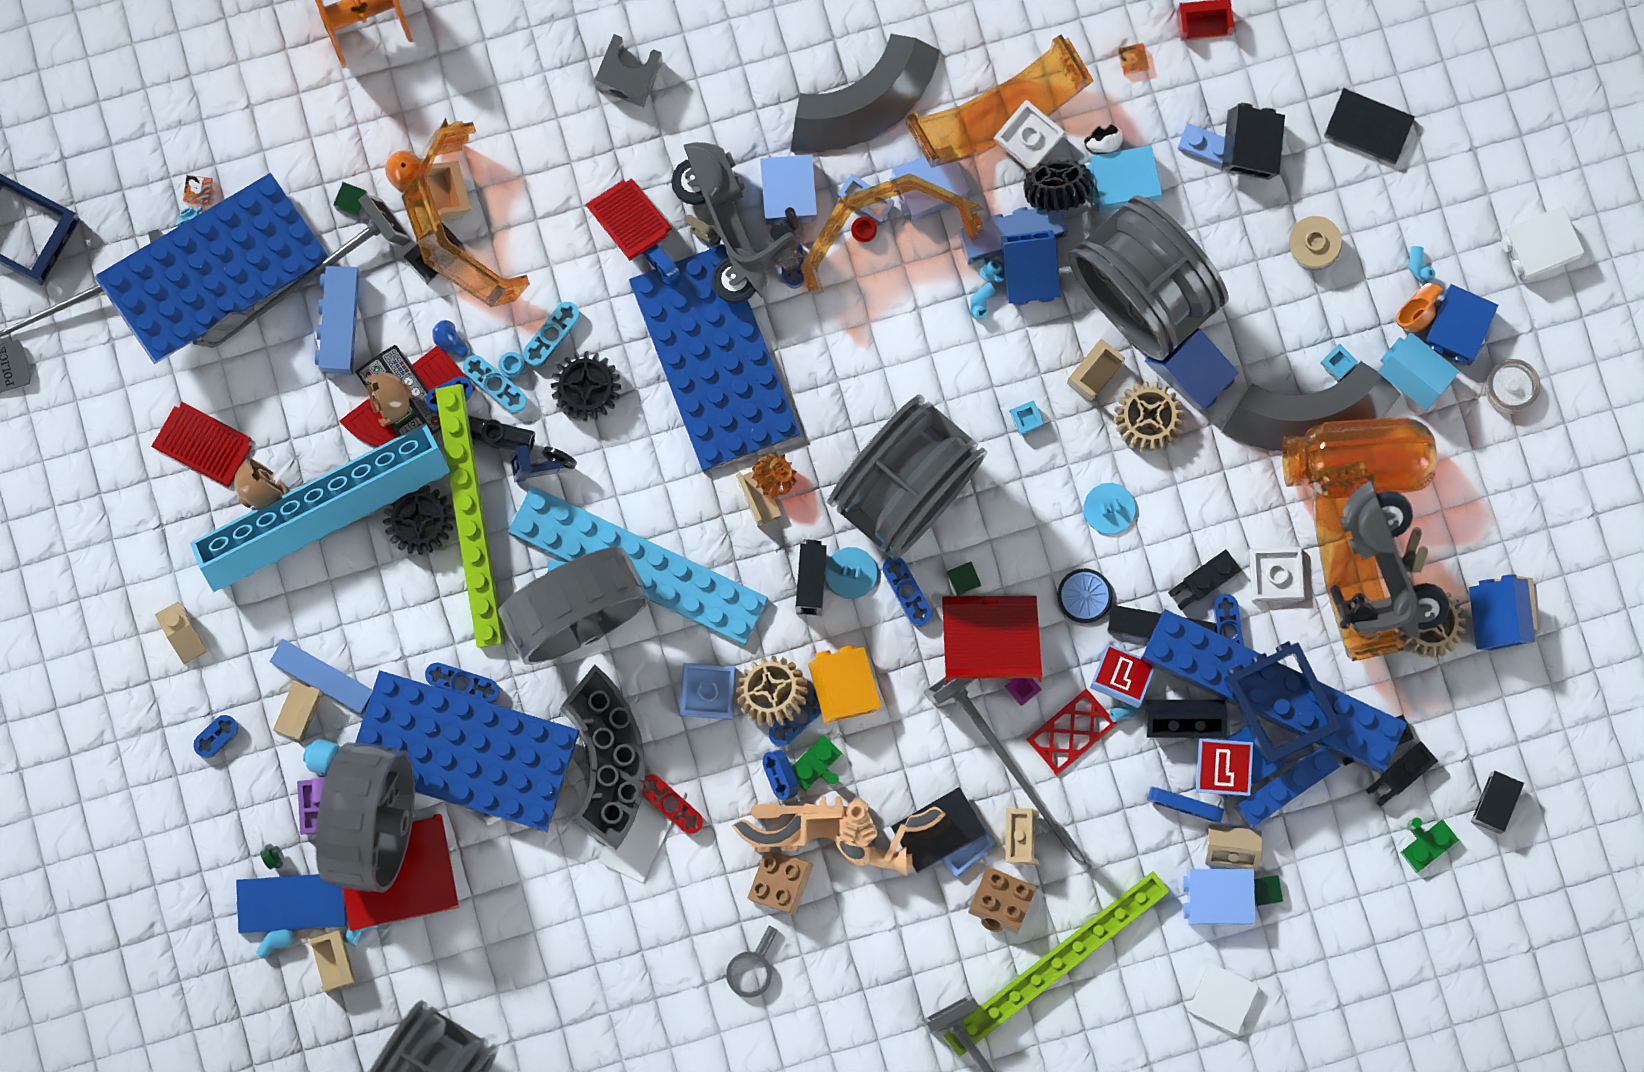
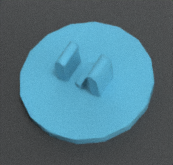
M1102 483L1094 487L1086 496L1083 505L1084 516L1088 524L1097 532L1106 535L1117 534L1125 530L1132 523L1136 512L1135 501L1131 493L1123 486L1115 483Z
M846 547L838 550L830 557L826 565L825 578L829 588L836 595L845 599H856L865 596L872 590L877 580V567L874 559L866 551L856 547Z

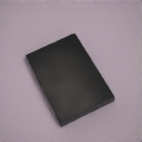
M1343 88L1324 136L1396 165L1415 116Z
M960 787L911 814L917 815L932 807H938L946 813L938 823L928 829L916 832L905 831L899 842L902 848L906 847L907 854H912V865L917 874L987 834ZM909 816L891 826L895 835L900 825L906 824Z

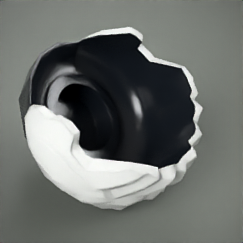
M1110 124L1107 128L1097 126L1091 133V136L1084 139L1085 147L1094 155L1111 153L1120 148L1123 141L1122 131L1115 124Z

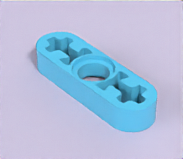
M562 302L526 345L523 356L529 366L537 368L544 365L577 324L580 315L574 303ZM572 309L573 318L567 317L562 324L566 328L562 330L561 326L553 321L556 319L560 322L563 319L562 311ZM555 328L558 330L559 336L555 341H548L544 338V333L547 329ZM539 339L545 346L550 347L548 350L545 347L540 350V359L534 358L530 360L531 354L529 352L531 350L536 352L541 346L537 342Z
M472 355L465 359L463 371L466 377L510 413L517 414L525 409L527 399L522 390L482 357ZM478 362L481 363L479 367L485 374L488 370L491 371L484 377L482 383L479 381L482 379V376L478 372L470 373L471 368L469 365L471 363L474 365ZM499 378L502 381V387L498 391H491L487 387L490 379ZM508 386L510 389L507 391L512 397L520 396L519 401L521 404L519 406L516 404L509 406V398L503 395Z

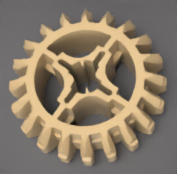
M1144 381L1142 390L1137 383L1134 384V393L1126 389L1124 394L1127 398L1121 396L1118 398V402L1122 406H1115L1114 412L1121 414L1114 417V422L1122 423L1117 426L1116 431L1126 432L1121 438L1123 441L1129 437L1132 438L1130 447H1134L1136 442L1141 443L1140 451H1144L1145 445L1148 444L1150 452H1154L1155 443H1157L1161 450L1164 449V440L1172 444L1174 442L1172 435H1180V430L1176 427H1183L1184 421L1178 419L1184 416V411L1176 410L1182 405V402L1172 401L1177 394L1172 392L1168 396L1166 394L1168 386L1165 385L1162 391L1158 390V382H1154L1153 388H1149L1148 381ZM1150 397L1159 401L1154 405H1149L1139 399ZM1131 404L1135 406V411L1139 416V419L1133 425L1130 424L1128 418V409ZM1164 408L1168 409L1170 415V424L1167 429L1162 425L1163 422L1159 416ZM1156 411L1153 420L1148 419L1142 422L1145 414ZM1144 428H1150L1155 433L1158 432L1159 434L1148 436L1143 435L1138 431H1141Z
M1447 592L1446 595L1449 599L1451 597V593ZM1455 599L1452 603L1449 601L1450 609L1448 616L1451 627L1448 636L1444 633L1445 629L1442 624L1433 629H1419V637L1423 634H1430L1441 642H1425L1420 638L1410 637L1400 630L1396 634L1397 637L1405 635L1407 638L1402 642V645L1406 646L1410 642L1413 645L1410 648V652L1414 653L1419 648L1420 657H1424L1427 650L1430 658L1436 657V650L1441 657L1446 655V649L1452 652L1455 649L1452 642L1459 644L1462 641L1457 634L1462 635L1466 632V629L1459 626L1467 622L1466 618L1458 617V615L1464 613V609H1455L1459 600Z
M773 655L770 662H767L763 657L761 658L760 665L752 662L753 670L744 669V674L747 677L739 678V683L742 686L736 690L738 695H740L737 701L739 705H743L741 708L743 713L748 714V718L751 721L757 719V723L761 726L766 720L769 727H773L776 720L779 725L783 726V719L786 717L788 720L793 721L791 714L793 712L800 714L801 710L798 705H806V700L803 696L808 695V690L804 687L807 685V681L805 678H802V670L796 669V664L794 662L788 663L786 658L782 657L778 662L777 658ZM772 675H783L790 680H775ZM763 679L762 684L756 687L759 681ZM770 683L775 688V693H773L774 700L772 696L769 694L770 690L772 689ZM789 695L788 699L782 704L784 697ZM754 703H770L772 708H762Z

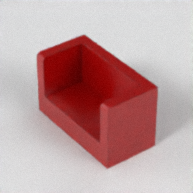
M1231 0L1179 3L1177 15L1180 40L1232 35L1234 22Z

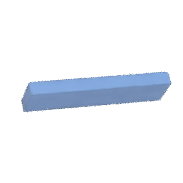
M282 639L269 661L362 714L373 692L369 687Z

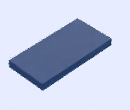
M319 874L236 880L239 934L277 930L346 927V907L343 889L324 883Z

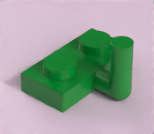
M825 735L792 766L798 785L804 791L819 777L823 778L831 787H835L839 783L838 775L833 774L828 768L843 753Z
M1415 817L1408 822L1407 827L1416 837V840L1400 853L1416 873L1459 841L1443 819L1426 832L1421 828L1422 820Z

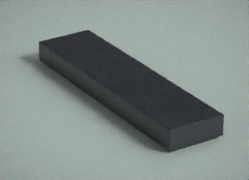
M1111 605L1107 632L1150 639L1162 613ZM1186 618L1215 632L1216 623Z

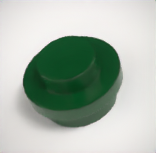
M267 844L264 850L260 852L264 864L270 870L281 868L283 866L282 860H284L281 849L278 846L274 847L272 844Z

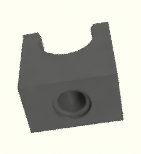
M614 34L594 79L595 87L599 91L644 108L663 63L662 52L653 49L644 65L638 68H628L620 62V56L624 52L623 39L621 36Z

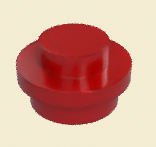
M860 217L853 222L851 234L856 241L867 243L875 238L877 226L872 219Z

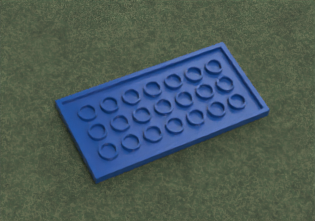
M269 173L98 273L95 279L155 365L200 338L229 313L243 312L305 275L325 260L328 255L274 176Z
M724 244L674 262L681 275L671 283H668L656 269L629 279L702 472L800 435L749 301L738 304L728 303L719 298L713 289L712 275L714 269L719 262L729 258Z
M379 670L355 743L382 745L407 751L414 767L415 793L548 832L580 731L572 727Z

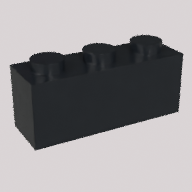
M1146 699L1147 738H1227L1228 713L1225 700Z

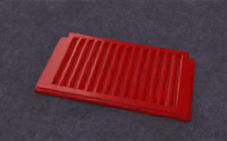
M632 178L628 181H620L585 204L629 261L668 236L667 232L672 230L671 225Z
M181 402L179 408L173 407L151 447L229 488L237 470L243 464L252 448L248 445L252 438Z

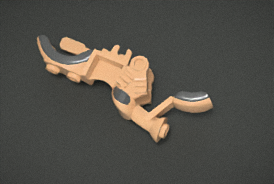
M826 796L820 799L819 805L810 803L793 806H781L779 803L754 804L751 807V815L755 819L778 818L781 814L796 815L787 826L776 831L761 830L745 819L732 824V827L743 840L754 847V852H768L770 847L781 846V851L797 850L799 845L805 846L806 843L815 838L825 837L836 842L840 852L854 865L863 866L869 864L880 868L893 869L907 877V870H912V854L906 853V847L902 848L900 852L895 851L904 832L928 829L938 823L946 813L938 807H932L923 813L909 816L906 824L900 825L888 851L868 845L877 837L878 832L868 812V804L862 798H854L849 806L844 807L840 796H836L835 806L827 805Z

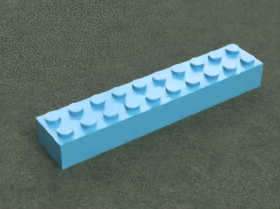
M425 423L283 495L281 499L270 506L257 508L196 539L190 545L201 572L212 591L215 592L229 587L231 583L243 577L251 576L255 571L266 565L276 563L280 558L290 553L298 552L302 547L323 539L327 534L337 529L345 528L351 522L370 515L374 510L384 505L394 503L398 498L419 490L421 486L433 480L441 479L451 471Z

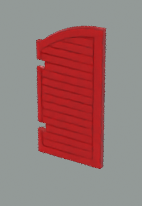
M435 346L411 365L428 391L456 377L467 378L446 351L438 346ZM467 385L463 386L464 394H466L465 389L468 388ZM434 395L433 399L437 403L436 395ZM369 398L339 421L355 437L375 447H379L399 437L391 424L384 427L380 424L378 420L383 417L380 412H374Z

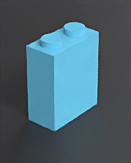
M1152 145L1090 157L1089 165H1086V168L1090 169L1094 184L1091 199L1093 205L1098 206L1099 212L1120 209L1122 205L1128 203L1129 199L1135 195L1145 197L1152 202L1160 201L1162 193Z
M1411 332L1404 340L1399 337L1380 360L1383 366L1378 371L1380 375L1426 411L1429 410L1460 372Z

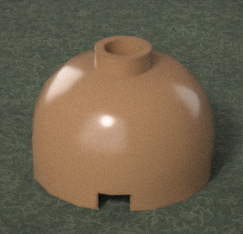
M380 373L366 378V381L371 383L366 386L375 413L380 412L383 417L378 420L380 424L384 427L401 420L409 410V399L413 398L409 384H403L401 379L392 373Z
M246 459L235 474V490L240 495L238 500L247 508L251 506L255 508L270 506L281 499L288 491L280 479L277 483L271 476L273 472L254 459Z

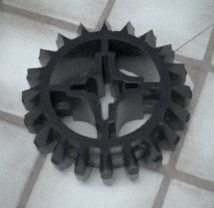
M1059 159L1057 162L1049 161L1047 164H1039L1038 168H1032L1031 172L1026 174L1023 184L1027 203H1030L1031 207H1037L1040 211L1046 209L1047 212L1057 210V212L1060 210L1068 211L1072 207L1078 208V204H1085L1086 200L1091 198L1094 187L1090 169L1086 168V165L1079 164L1078 161H1060Z
M588 351L584 352L583 359H580L578 353H574L575 361L571 362L570 358L566 357L564 359L566 367L561 364L557 365V369L562 374L553 373L552 378L558 381L550 385L551 389L558 390L552 394V398L555 400L560 399L556 403L558 409L566 406L563 411L565 416L574 411L573 420H577L579 415L583 414V421L587 422L588 415L592 414L594 421L598 420L597 412L600 411L603 416H607L608 413L605 407L615 408V404L610 399H620V395L613 392L621 390V384L614 383L620 380V375L612 374L616 370L615 365L606 367L609 362L608 358L605 357L598 362V353H595L592 359H589ZM582 368L579 378L566 382L574 371ZM590 368L601 372L607 379V383H601V380L593 379ZM587 376L590 386L593 385V387H588L585 398L582 386H584ZM565 391L579 394L582 405L573 403L566 396ZM606 391L601 400L590 405L593 395Z
M425 485L423 492L419 489L398 498L397 502L390 504L393 510H384L386 515L391 516V518L383 519L384 525L391 526L385 530V533L387 535L394 534L390 541L392 544L399 542V550L402 551L408 545V554L412 555L416 547L418 554L423 555L424 547H427L429 553L434 552L431 546L434 543L439 548L443 547L439 540L441 537L444 540H449V535L444 531H453V525L447 522L455 520V517L452 514H446L453 510L451 504L444 505L448 500L446 496L438 499L440 494L438 489H435L430 495V486ZM422 500L434 504L439 509L440 514L434 515L433 513L425 512ZM414 501L411 512L399 517L402 509ZM418 510L422 515L423 519H425V521H422V524L419 525V528L415 521H413V518L416 519L415 516L419 515ZM439 523L435 532L429 537L424 538L425 530L429 526ZM398 525L414 528L416 540L404 536L400 532Z

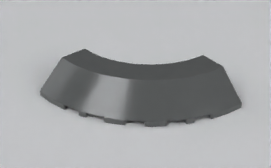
M890 33L888 44L880 60L862 79L846 88L830 93H800L790 150L799 152L843 150L849 146L861 142L865 143L879 136L880 133L903 119L907 112L922 97L936 69L940 50L917 38Z
M1362 361L1342 381L1328 389L1313 394H1279L1252 383L1221 432L1249 446L1268 449V451L1304 453L1330 448L1365 432L1391 409L1401 394L1378 371Z
M594 664L560 707V711L580 731L579 734L584 742L589 760L587 793L580 810L572 821L593 838L616 851L627 836L641 803L645 780L643 743L639 727L636 724L629 704L625 701L613 681Z

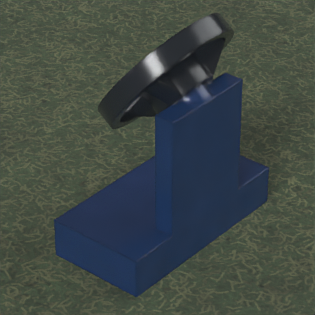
M527 445L517 446L509 457L514 483L525 481L526 478L556 474L563 468L575 469L577 461L567 453L548 446L544 447L542 451L543 456L548 459L546 462L531 464Z

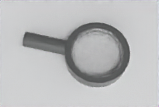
M769 925L755 952H742L736 955L728 964L726 971L727 982L732 991L737 995L753 998L764 993L769 987L772 971L770 964L764 956L778 931L776 928Z

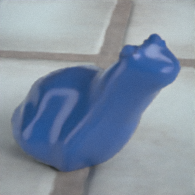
M448 320L439 321L432 330L434 343L440 349L451 351L462 357L467 356L469 348L459 338L454 323Z

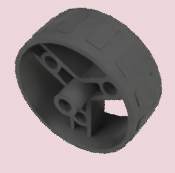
M616 546L586 554L540 576L508 598L499 608L498 615L503 622L502 625L516 653L520 655L525 665H534L553 660L593 644L637 615L649 603L650 598L632 560L623 547Z
M361 742L345 743L337 751L326 775L316 823V863L319 876L324 883L367 892H385L394 883L406 854L414 814L415 775L412 759L407 751Z

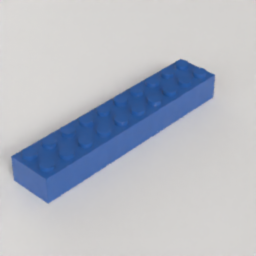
M1164 609L1140 660L1236 705L1224 682V679L1229 676L1227 671L1242 664L1243 668L1253 664L1251 659L1260 655V653ZM1276 662L1238 681L1253 713L1299 736H1303L1328 724L1304 675L1286 665ZM1319 682L1342 729L1316 742V744L1320 746L1325 745L1329 750L1379 774L1385 772L1407 723Z

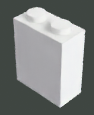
M1564 206L1506 228L1502 234L1503 238H1501L1504 250L1507 253L1509 252L1513 259L1512 268L1517 276L1520 275L1522 281L1575 261L1584 254V250Z

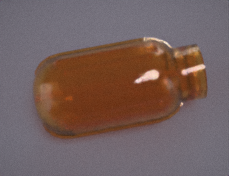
M1407 417L1325 422L1309 429L1305 435L1284 436L1282 442L1284 481L1287 487L1310 486L1314 491L1326 497L1351 496L1355 490L1372 480L1377 494L1384 491L1405 493L1422 490L1429 486L1435 477L1437 467L1435 438L1425 424Z

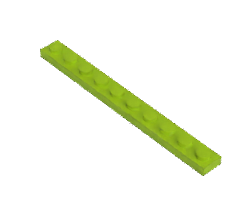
M462 384L437 388L435 392L447 465L451 471L449 472V479L477 648L504 644L464 387Z
M1154 871L1149 873L963 1020L965 1024L964 1029L976 1045L1168 894L1170 891ZM948 1031L943 1035L959 1057L967 1052L954 1033Z

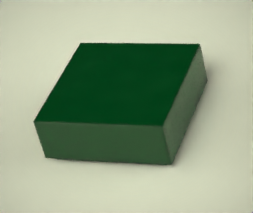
M342 182L333 206L358 216L362 208L358 199L368 192L367 190Z
M971 561L947 571L957 596L981 587V582Z
M1279 875L1254 879L1256 906L1283 902Z

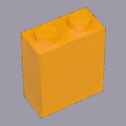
M848 645L840 648L838 653L831 654L830 650L822 651L815 654V658L808 663L825 724L873 713L881 708L864 647L855 648L854 645Z

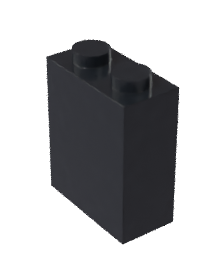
M1239 103L1228 110L1222 170L1266 180L1280 174L1285 115L1276 113V110L1272 108L1256 109L1249 103Z
M806 540V544L800 543L796 614L822 616L827 545H822V541Z

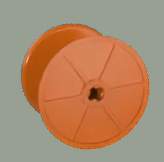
M315 0L343 69L346 67V61L334 33L335 30L359 21L366 23V18L394 8L407 41L413 42L398 0H340L325 7L321 0Z

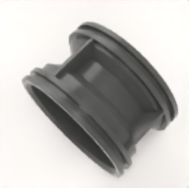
M1139 195L1130 198L1128 203L1122 205L1117 212L1068 253V262L1075 277L1097 308L1133 345L1156 360L1166 358L1168 353L1175 350L1184 339L1211 315H1214L1229 300L1227 288L1220 274L1200 246L1168 213L1149 199Z
M921 394L908 401L872 438L846 470L827 501L831 507L837 506L836 511L879 546L882 551L887 553L891 550L890 557L893 560H897L904 555L948 508L975 474L988 452L983 447L977 450L978 443L934 407L933 404L930 402L924 404L925 398Z
M420 1000L401 1021L369 1070V1072H489L497 1057L499 1046L492 1044L488 1047L489 1040L484 1037L480 1038L440 1014L435 1007L431 1006L427 1009V1002Z

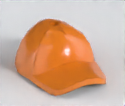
M402 150L392 154L385 165V174L389 182L412 201H421L427 197L422 172L426 169L423 161L411 151Z
M1435 284L1423 285L1397 313V324L1405 331L1411 333H1420L1426 330L1436 317L1434 302L1443 289Z

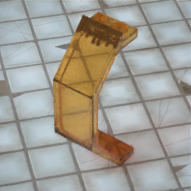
M1062 34L1052 39L1050 49L1015 77L956 108L919 117L917 112H914L907 116L906 125L930 167L933 168L978 156L996 147L998 144L993 141V138L1025 100H1028L1049 117L1094 80L1070 39H1064Z
M445 117L430 138L401 196L423 261L426 265L490 307L515 302L530 285L527 275L510 279L502 278L455 246L446 237L427 183V175L436 156L461 151L463 149L461 144L467 143L470 140L469 134L475 133L476 129L473 122L463 123V121H457L448 125Z
M911 173L841 197L801 265L808 291L813 295L824 293L818 274V267L850 214L855 210L909 191L917 190L957 207L967 236L973 241L981 238L979 231L984 230L979 215L975 213L983 209L979 204Z
M1366 460L1314 471L1313 520L1324 582L1346 655L1351 661L1405 651L1403 640L1397 636L1395 629L1365 633L1354 630L1351 623L1348 629H1341L1338 611L1330 593V588L1333 585H1337L1340 587L1345 601L1352 600L1353 596L1358 593L1365 594L1370 601L1385 599L1378 576L1375 556L1362 560L1359 553L1354 555L1349 539H1352L1353 536L1351 532L1345 533L1340 520L1344 516L1343 508L1352 493L1370 480L1375 485L1374 474L1368 471Z

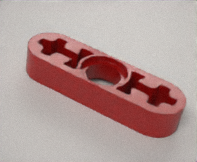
M653 774L645 776L644 782L646 780L648 782L655 780L657 782L655 786L657 790L662 792L663 788H665L668 792L657 803L654 801V798L658 795L653 791L646 793V785L644 784L642 796L684 833L694 834L698 832L703 825L701 814L658 776ZM674 797L677 799L679 805L676 811L668 812L664 809L663 801L665 798ZM683 805L688 808L684 814L688 817L693 815L697 817L695 821L697 824L696 828L691 826L687 829L684 826L686 820L681 816L678 821L674 818L682 810Z

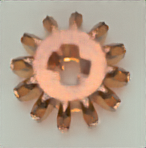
M775 451L758 459L752 468L754 474L751 479L757 481L756 488H762L763 495L770 494L772 498L785 495L790 491L797 481L794 478L797 471L791 468L792 462L786 461L785 454L779 456Z

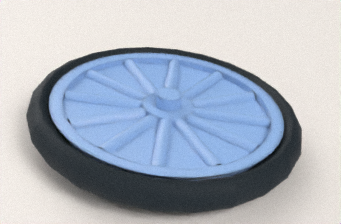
M1088 568L1077 569L1067 574L1062 579L1057 591V601L1062 612L1069 619L1079 623H1092L1104 617L1109 611L1113 600L1112 588L1108 580L1101 573Z

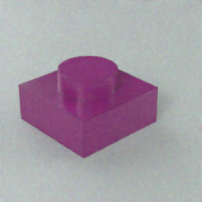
M1013 678L1004 686L1020 707L1042 690L1033 678Z

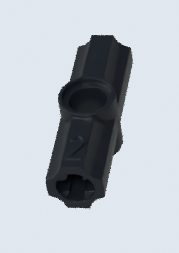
M468 415L472 441L488 444L492 448L501 447L509 450H515L517 446L527 445L529 454L533 450L535 431L502 424L496 419L486 420ZM500 429V434L497 438H489V433L492 430Z

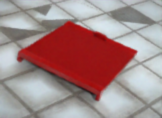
M942 596L945 683H949V679L1038 678V682H1042L1037 596Z
M441 814L412 822L410 838L402 866L394 883L387 891L367 892L342 888L350 931L460 908Z

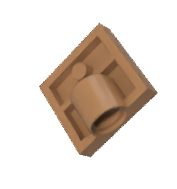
M771 850L764 852L747 899L795 915L813 865Z
M987 866L968 913L981 918L982 926L989 931L1001 932L1003 929L1018 934L1036 886Z

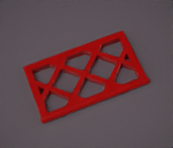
M1086 688L1026 740L1054 771V774L1058 776L1118 723L1111 720L1107 711ZM1086 696L1091 702V712L1075 711L1076 704ZM1064 714L1071 715L1070 730L1054 728L1055 722ZM1075 715L1091 716L1090 731L1074 730ZM1095 717H1104L1109 723L1101 732H1094ZM1043 732H1050L1049 748L1040 747L1035 742V739ZM1054 733L1070 734L1069 749L1053 748ZM1074 734L1089 736V742L1080 750H1073ZM1053 752L1068 753V760L1058 768L1052 761Z

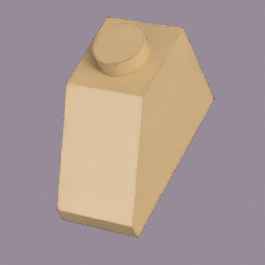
M179 602L155 614L166 637L183 664L207 652L188 614Z

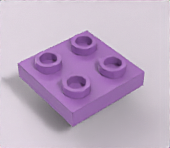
M326 777L297 781L301 835L316 834L318 808Z

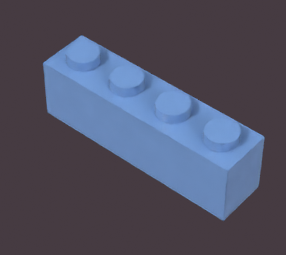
M1027 207L1014 210L1012 215L1003 217L1002 214H997L989 217L988 221L978 224V221L966 223L959 231V238L967 264L981 261L984 257L992 258L1002 255L1001 236L1052 230L1057 240L1067 237L1068 227L1062 210L1059 212L1057 210L1047 212L1046 209L1041 211L1037 208L1028 210Z
M326 266L325 274H321L320 288L324 289V297L319 299L318 313L322 315V324L317 325L316 332L317 340H320V350L315 351V365L319 366L318 368L321 373L353 375L360 273L357 267Z

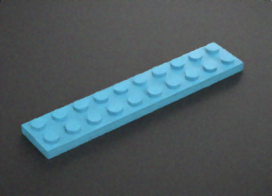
M532 485L508 531L509 534L568 562L597 550L616 546L623 547L641 577L650 601L742 645H746L768 600V597Z

